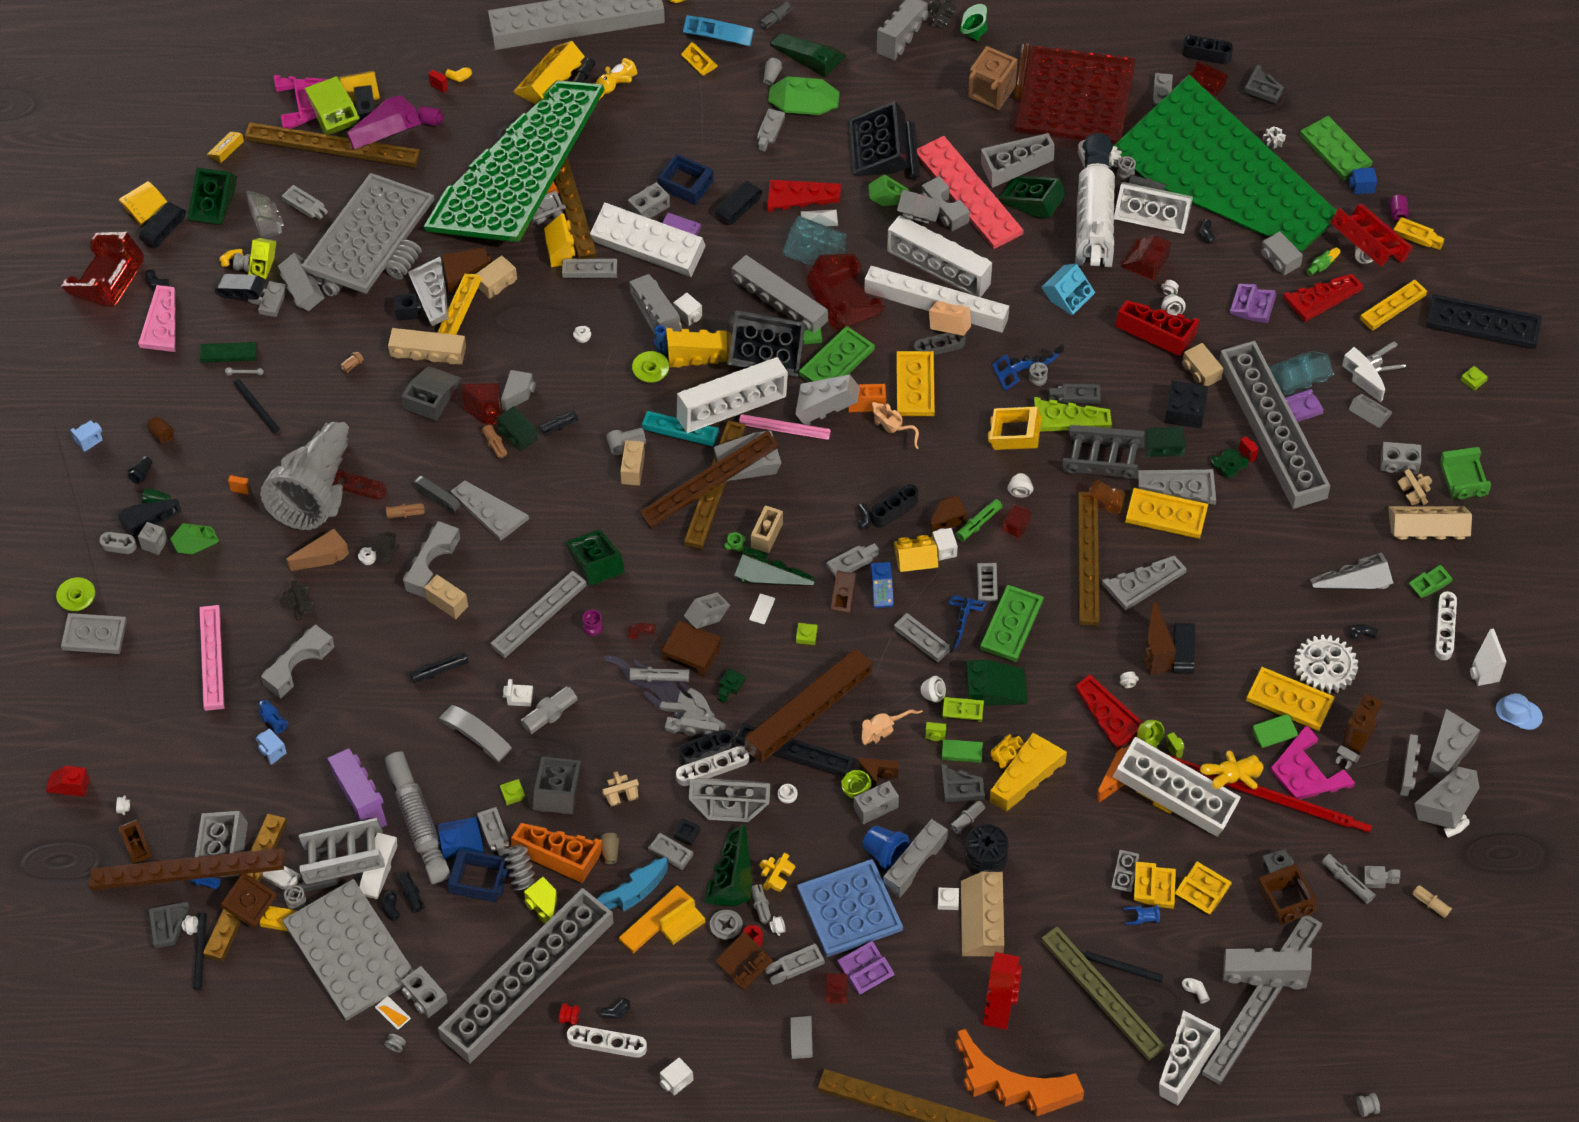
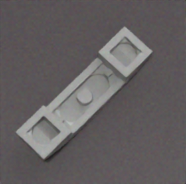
M451 705L439 717V721L453 731L457 729L483 748L484 753L498 763L512 749L492 728L457 706Z

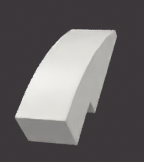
M1353 347L1344 355L1342 367L1353 374L1352 382L1381 402L1385 393L1382 379L1371 362Z
M377 832L375 849L380 850L385 867L363 872L359 886L365 897L378 899L391 869L392 858L397 849V837Z

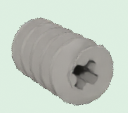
M410 240L401 241L397 250L394 251V255L387 262L385 267L387 273L393 278L403 279V275L407 274V270H410L411 265L414 264L418 255L421 254L420 246Z
M516 845L502 851V854L509 855L504 861H511V864L506 868L513 869V872L508 875L509 877L516 878L511 882V884L518 885L514 890L528 888L537 882V879L532 877L535 874L534 870L530 869L533 865L531 862H527L530 860V856L525 854L528 848L522 845Z

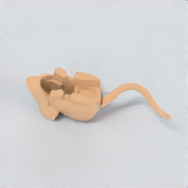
M872 402L876 425L878 426L881 423L888 433L906 429L915 430L914 444L918 449V429L913 425L902 426V416L896 410L892 411L889 404L884 405Z
M908 710L897 716L881 713L875 715L871 721L868 719L864 720L862 723V743L867 745L872 740L875 744L878 743L881 736L885 738L894 731L892 727L894 725L893 721L899 720L910 713L919 714L923 711Z

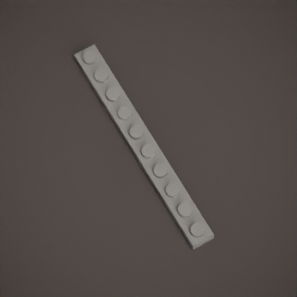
M1310 916L1302 917L1280 952H1284L1285 948H1294V952L1304 951V948L1310 946L1323 923ZM1265 984L1257 986L1202 1071L1203 1076L1221 1085L1283 986L1272 987Z

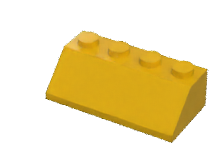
M573 41L554 46L513 92L537 104L544 98L542 94L556 81L567 80L571 76V71L581 65L580 61L585 56Z

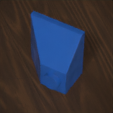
M478 817L438 824L445 861L456 859L459 849L484 853Z

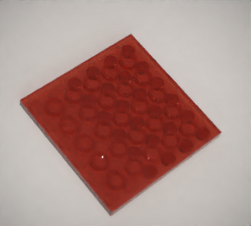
M1032 46L1015 131L1040 135L1049 133L1050 136L1086 140V137L1093 133H1102L1111 138L1112 144H1116L1122 138L1136 58Z

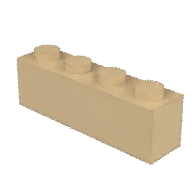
M392 328L388 349L390 357L462 364L466 350L465 336Z

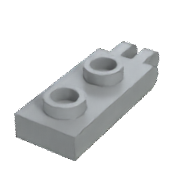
M292 185L282 195L284 202L312 219L316 217L321 220L323 215L328 213L322 202L295 185Z

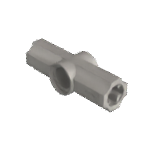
M566 686L553 697L542 699L534 711L521 719V724L528 733L533 734L546 723L557 721L562 712L577 701V696L570 687Z

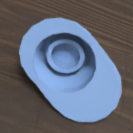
M1510 694L1501 698L1496 704L1497 715L1502 720L1522 729L1532 730L1539 727L1542 723L1543 716L1541 710L1521 694Z

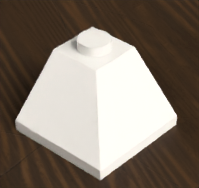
M1494 629L1489 630L1474 659L1472 668H1470L1471 677L1475 679L1477 686L1500 682L1507 662Z

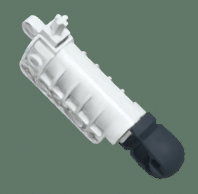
M1093 133L1086 137L1082 146L1085 151V169L1079 174L1075 264L1083 266L1086 257H1090V266H1100V258H1103L1104 267H1112L1114 254L1115 175L1109 169V153L1113 149L1111 138L1106 134Z

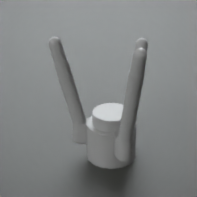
M1395 341L1366 357L1377 372L1406 367V364L1380 367L1383 364L1381 355L1395 348L1398 345Z

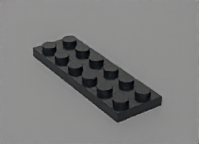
M1433 294L1426 327L1536 349L1542 316Z

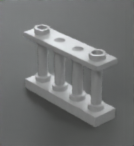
M378 818L300 834L299 839L304 850H308V864L300 866V873L305 884L385 867L380 850L375 849V835H377V832L383 833ZM367 837V851L356 853L355 839ZM347 841L348 855L336 858V843ZM327 846L328 860L316 862V848Z

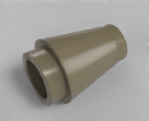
M616 833L602 834L600 840H602V853L605 864L617 863L620 839L617 838Z

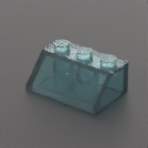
M798 216L790 228L783 255L832 273L847 248V234Z
M1313 350L1269 366L1284 395L1292 394L1298 388L1305 389L1311 387V384L1314 382H1325L1328 380V377L1334 375L1329 355Z

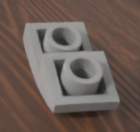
M1119 850L1111 886L1112 889L1131 893L1135 878V865L1139 860L1140 854Z
M811 1016L791 1018L792 1059L813 1057Z

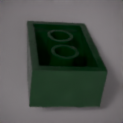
M197 167L187 220L222 225L234 196L237 176L227 171Z
M1018 176L1011 180L998 199L1034 217L1050 218L1066 196L1060 178Z
M601 529L565 542L581 575L589 585H596L601 581L615 578L625 573L621 553Z
M967 660L966 680L968 699L983 700V706L1027 705L1024 668L989 660Z

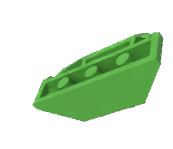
M786 77L770 87L768 102L784 113L821 115L831 109L838 108L840 92L823 79Z

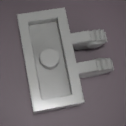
M269 281L267 288H264L261 294L263 298L248 300L253 304L260 305L258 308L259 314L277 317L287 292V284Z

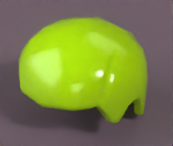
M1146 720L1139 726L1137 738L1157 749V745L1164 738V727L1159 721Z
M861 770L848 772L841 780L842 791L846 796L854 799V797L871 789V779L867 773Z

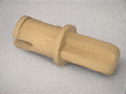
M1421 885L1417 886L1413 891V895L1426 904L1428 909H1433L1444 919L1452 910L1451 907L1437 898L1438 895L1434 896Z

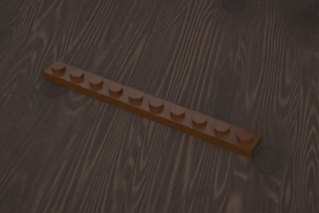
M283 848L92 868L90 869L88 887L91 890L284 870L286 851Z

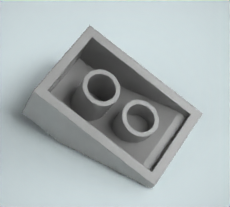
M764 432L752 433L715 446L713 450L717 462ZM776 449L727 481L777 474L781 465L778 450Z

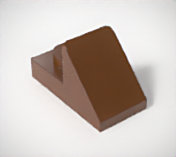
M837 570L831 609L850 613L855 593V573Z
M859 757V770L869 775L871 785L875 788L877 787L878 776L886 779L898 778L899 762Z

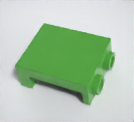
M1479 447L1442 452L1440 465L1452 500L1466 499L1467 497L1474 496L1482 497L1489 494L1491 482L1486 481L1479 460L1481 455Z

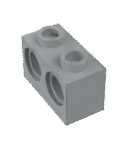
M657 182L647 186L643 191L628 199V210L649 219L670 207L669 194Z
M1383 442L1380 471L1405 473L1404 471L1410 469L1412 474L1419 473L1421 445Z
M718 592L694 599L684 616L692 626L698 629L720 622L730 604Z
M422 966L401 980L403 986L402 993L408 1000L411 998L415 1002L414 1006L420 1014L424 1013L429 1018L448 1004L444 991ZM415 984H421L420 987L413 988ZM426 999H434L432 1002H425Z

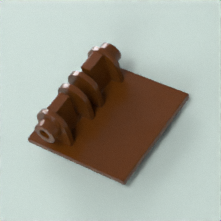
M744 931L720 955L716 962L733 978L737 985H740L745 990L773 960Z

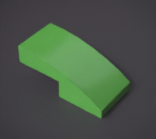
M1439 565L1427 574L1425 572L1409 582V585L1420 598H1423L1453 582L1447 571Z

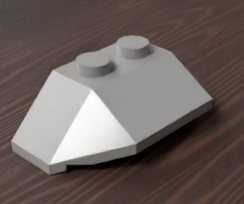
M712 778L690 779L689 800L708 820L749 822L769 804L770 783Z

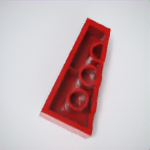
M1126 300L1118 311L1115 327L1181 357L1196 336L1200 319L1184 318L1185 315L1178 313L1175 316L1166 313V310L1163 309L1152 310L1150 306Z
M999 952L994 953L983 1025L1007 1030L1012 1005H1017L1022 971V965H1019L1020 957Z

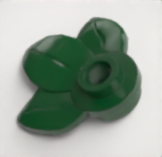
M1232 448L1225 449L1222 456H1211L1213 466L1221 469L1223 475L1228 478L1236 477L1239 471L1246 468L1249 464L1248 458L1239 457V453Z

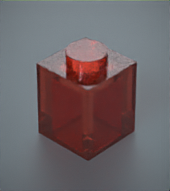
M1014 504L1004 520L1003 531L1020 539L1030 524L1031 511Z
M827 973L826 1003H847V974Z

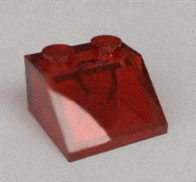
M1155 235L1138 239L1121 267L1154 281L1169 257L1171 242Z
M499 383L462 384L464 408L483 424L501 423L502 403Z

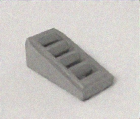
M977 563L978 600L998 601L997 563ZM981 572H993V575H982ZM982 579H993V581L982 582ZM993 585V588L982 589V586ZM982 592H993V596H982Z

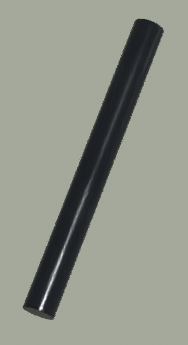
M237 379L234 382L235 386L270 429L277 433L280 430L278 425L243 382Z
M199 913L193 983V989L197 991L202 988L206 913Z
M1086 950L1083 953L1087 960L1162 983L1163 974Z

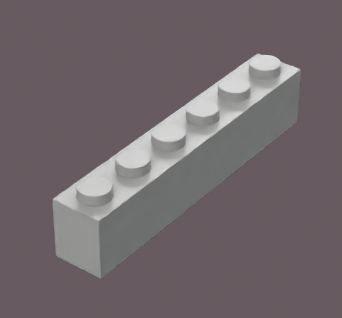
M745 255L731 268L732 279L736 284L742 285L748 292L754 293L763 302L770 304L776 311L782 312L790 320L805 323L804 330L815 333L828 322V309L749 256Z

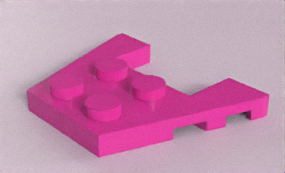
M274 75L276 92L295 89L299 112L281 115L283 128L292 129L317 118L304 88L328 79L305 78L303 80L295 79L293 76L281 78L280 75Z
M1308 726L1301 731L1272 766L1270 772L1291 797L1300 800L1318 796L1319 793L1328 791L1331 793L1341 788L1347 787L1349 789L1354 787L1355 782L1345 770L1327 779L1304 752V750L1318 742L1317 736Z

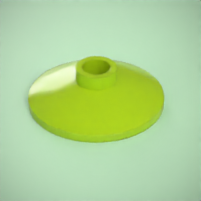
M647 351L639 354L634 359L632 370L634 375L641 381L657 382L667 375L669 362L663 354Z
M76 577L68 579L57 590V602L63 609L68 611L83 610L93 602L95 588L85 578Z

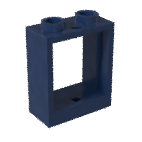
M676 153L673 159L668 161L664 171L659 173L657 180L667 193L697 205L713 183L714 174L713 169ZM678 170L699 178L691 190L670 181Z
M459 849L448 882L450 894L497 903L498 897L503 895V880L509 874V869L506 868L507 862L504 861L505 858ZM467 864L499 870L493 890L461 884Z

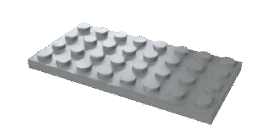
M370 173L301 267L307 273L367 294L387 266L390 257L394 255V251L397 250L400 242L406 240L432 204L434 195Z

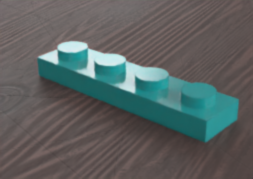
M647 411L642 422L643 430L714 446L719 433V428L709 425L686 433L677 418Z

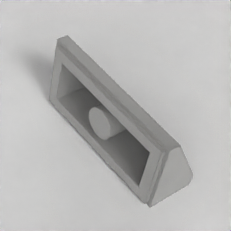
M1363 394L1355 397L1349 407L1351 412L1378 428L1392 414V411Z

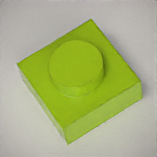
M1473 366L1461 376V381L1475 391L1487 381L1488 376Z
M798 623L796 643L815 645L818 625Z
M926 723L925 739L932 741L945 740L946 724Z
M1174 732L1167 735L1165 743L1167 749L1173 757L1181 758L1184 750L1182 739L1177 738Z
M519 779L500 785L506 805L526 799Z

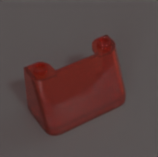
M96 232L90 242V248L95 257L80 280L74 276H69L64 280L61 287L70 295L102 306L113 307L117 304L142 265L144 254L127 232Z
M855 254L819 255L807 276L808 287L816 301L828 309V322L833 329H843L846 326L849 327L879 316L886 307L881 298L874 297L871 301L857 279V275L861 270V264Z

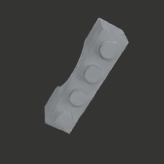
M439 521L435 527L431 528L429 538L426 542H423L418 557L413 559L410 571H407L403 577L406 591L426 598L424 587L434 578L428 566L435 557L453 553L460 540L459 528Z
M316 624L311 629L306 630L302 638L294 642L284 655H280L276 662L263 672L261 676L263 686L281 699L294 687L291 672L295 665L309 658L322 660L334 648L332 636Z
M931 819L884 875L883 883L886 890L900 899L912 884L917 871L925 860L933 854L936 855L947 842L948 829Z

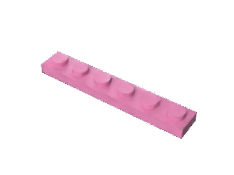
M219 605L200 607L205 711L225 709Z

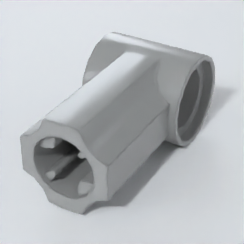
M642 428L626 432L613 430L606 436L613 455L623 454L625 440L640 441L646 444Z

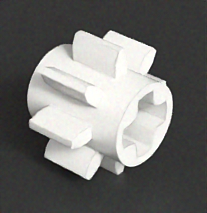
M1273 126L1270 129H1266L1265 134H1263V141H1266V146L1275 149L1279 146L1282 147L1286 135L1282 134V129Z
M1113 146L1112 151L1109 153V168L1112 166L1118 167V161L1122 158L1120 155L1122 151L1117 150L1115 146Z

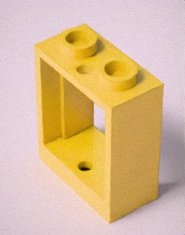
M1038 407L994 409L993 416L990 418L991 431L988 432V441L992 444L993 449L1038 448L1042 421ZM1028 422L1026 435L1001 436L1003 423Z

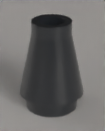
M143 457L129 469L128 478L136 484L145 481L150 466L153 464L152 460L149 457Z

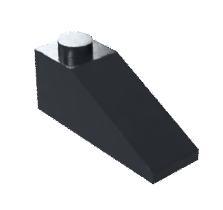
M172 499L133 505L130 508L124 509L118 514V517L125 531L134 538H137L147 522L158 526L182 511L179 501Z

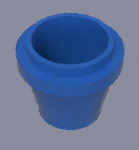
M878 825L873 826L863 840V848L886 870H889L910 845L909 837L901 831L895 832Z

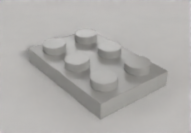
M68 613L61 648L65 651L120 654L127 619L126 617Z

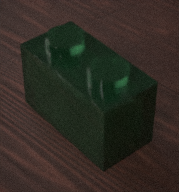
M514 406L496 418V429L499 434L504 435L510 445L516 447L520 452L538 440L537 429Z
M1152 427L1146 429L1145 448L1147 458L1184 456L1186 442L1183 427Z

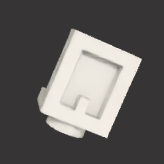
M508 679V686H504L503 697L507 698V704L531 707L533 686L513 685V679Z

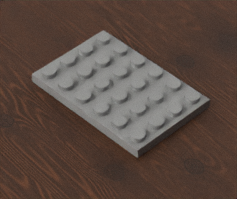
M354 879L283 919V924L345 1021L403 988L401 980L414 971Z

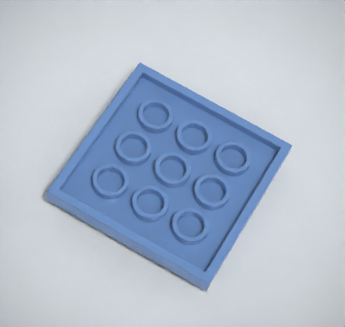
M873 859L797 885V890L826 957L903 931V925Z

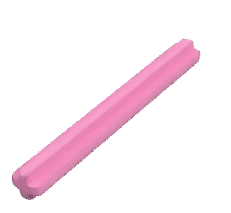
M741 414L739 418V423L749 427L827 440L831 434V430L828 428Z

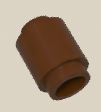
M153 417L149 420L147 424L149 433L161 443L170 442L173 439L174 428L162 418Z

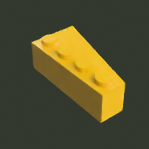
M666 328L669 367L679 368L682 366L727 362V331L710 333L707 330L689 332V329H681V332L673 331V328Z
M1032 733L991 789L989 802L1007 812L1023 799L1030 790H1034L1039 786L1041 781L1046 777H1050L1057 768H1061L1066 764L1067 752L1037 734Z

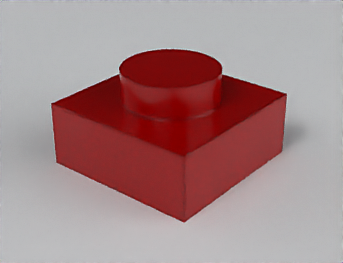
M435 70L428 74L430 86L443 93L448 89L447 77L444 74L438 73Z
M1246 436L1240 440L1239 451L1251 463L1257 458L1258 447L1254 441H1251Z

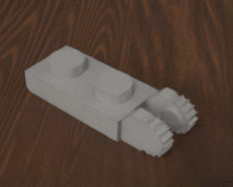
M813 944L779 958L778 961L770 964L765 969V972L770 974L782 968L783 972L770 978L771 984L774 985L783 982L786 978L790 979L825 964V960L817 945Z

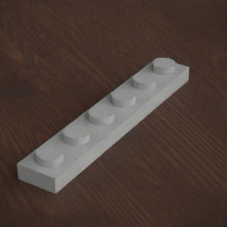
M574 571L570 572L490 643L491 648L503 658H506L587 586L586 581Z

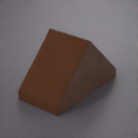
M137 819L118 827L133 864L152 857Z

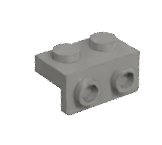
M557 191L545 195L531 220V225L534 223L540 225L546 222L549 217L557 218L560 214H563L566 206L565 204L562 205Z

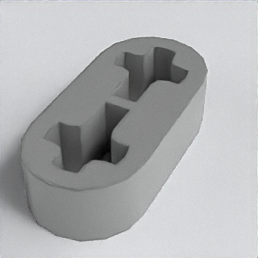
M106 532L101 535L99 540L102 549L108 552L130 554L137 548L135 538L129 534Z

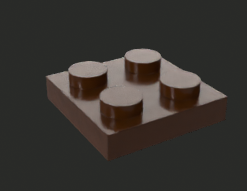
M241 874L220 907L255 929L276 898L277 893L249 875Z

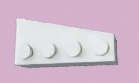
M1183 1010L1181 1022L1178 1025L1176 1037L1171 1046L1170 1055L1159 1083V1092L1162 1098L1179 1105L1220 1043L1219 1028Z

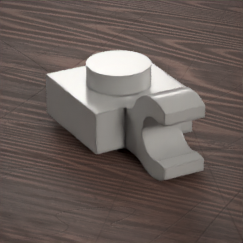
M1385 866L1364 867V885L1367 888H1385L1386 883L1399 884L1400 870L1385 872Z

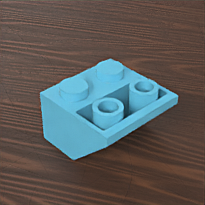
M1077 264L1063 265L1041 287L1050 302L1070 315H1073L1095 294V291Z

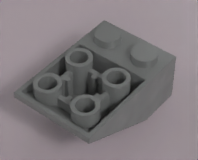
M428 366L408 384L402 394L404 410L437 421L462 378Z

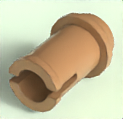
M352 352L351 356L339 366L347 374L358 364L361 365L364 358L359 352Z

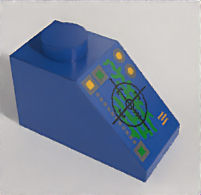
M890 562L871 563L874 608L893 607Z

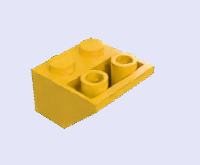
M560 214L544 228L551 267L562 266L563 259H572V256H575L573 235L570 232V221L565 219V214Z
M928 535L917 536V539L911 540L908 537L899 538L898 541H894L896 560L900 572L938 567L937 546Z

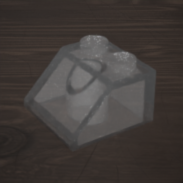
M246 191L250 213L260 237L267 239L282 234L281 226L284 224L281 216L276 214L278 210L275 202L271 203L269 196Z

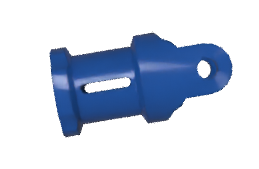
M267 700L260 701L261 709L259 714L262 720L273 728L272 730L275 734L282 733L288 727V721L283 719L279 715V711Z
M1159 905L1142 908L1141 906L1123 908V910H1134L1137 916L1135 922H1125L1124 924L1139 925L1150 921L1160 923Z

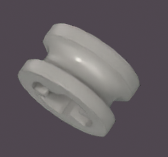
M389 1034V1040L385 1042V1046L394 1052H402V1046L405 1045L406 1041L396 1034Z

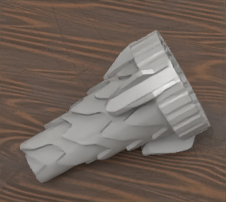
M345 422L325 423L321 431L318 430L306 446H302L284 456L281 460L282 466H277L270 472L261 487L260 496L262 497L261 500L264 503V507L276 520L294 529L312 530L321 526L323 522L325 523L328 517H335L337 515L338 509L341 506L343 486L341 484L332 486L338 467L343 460L341 456L348 446L347 435L349 426Z

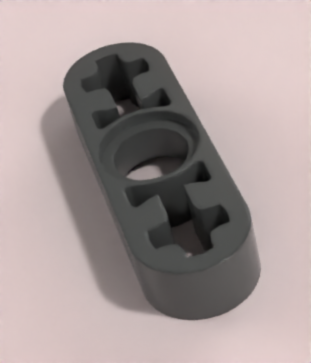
M944 333L919 339L914 344V351H934V355L959 350L965 346L966 336ZM941 341L945 345L943 347H937L935 343Z
M418 476L412 483L419 493L450 513H454L461 506L454 496L423 476Z

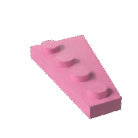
M156 286L138 343L140 348L175 352L174 287Z

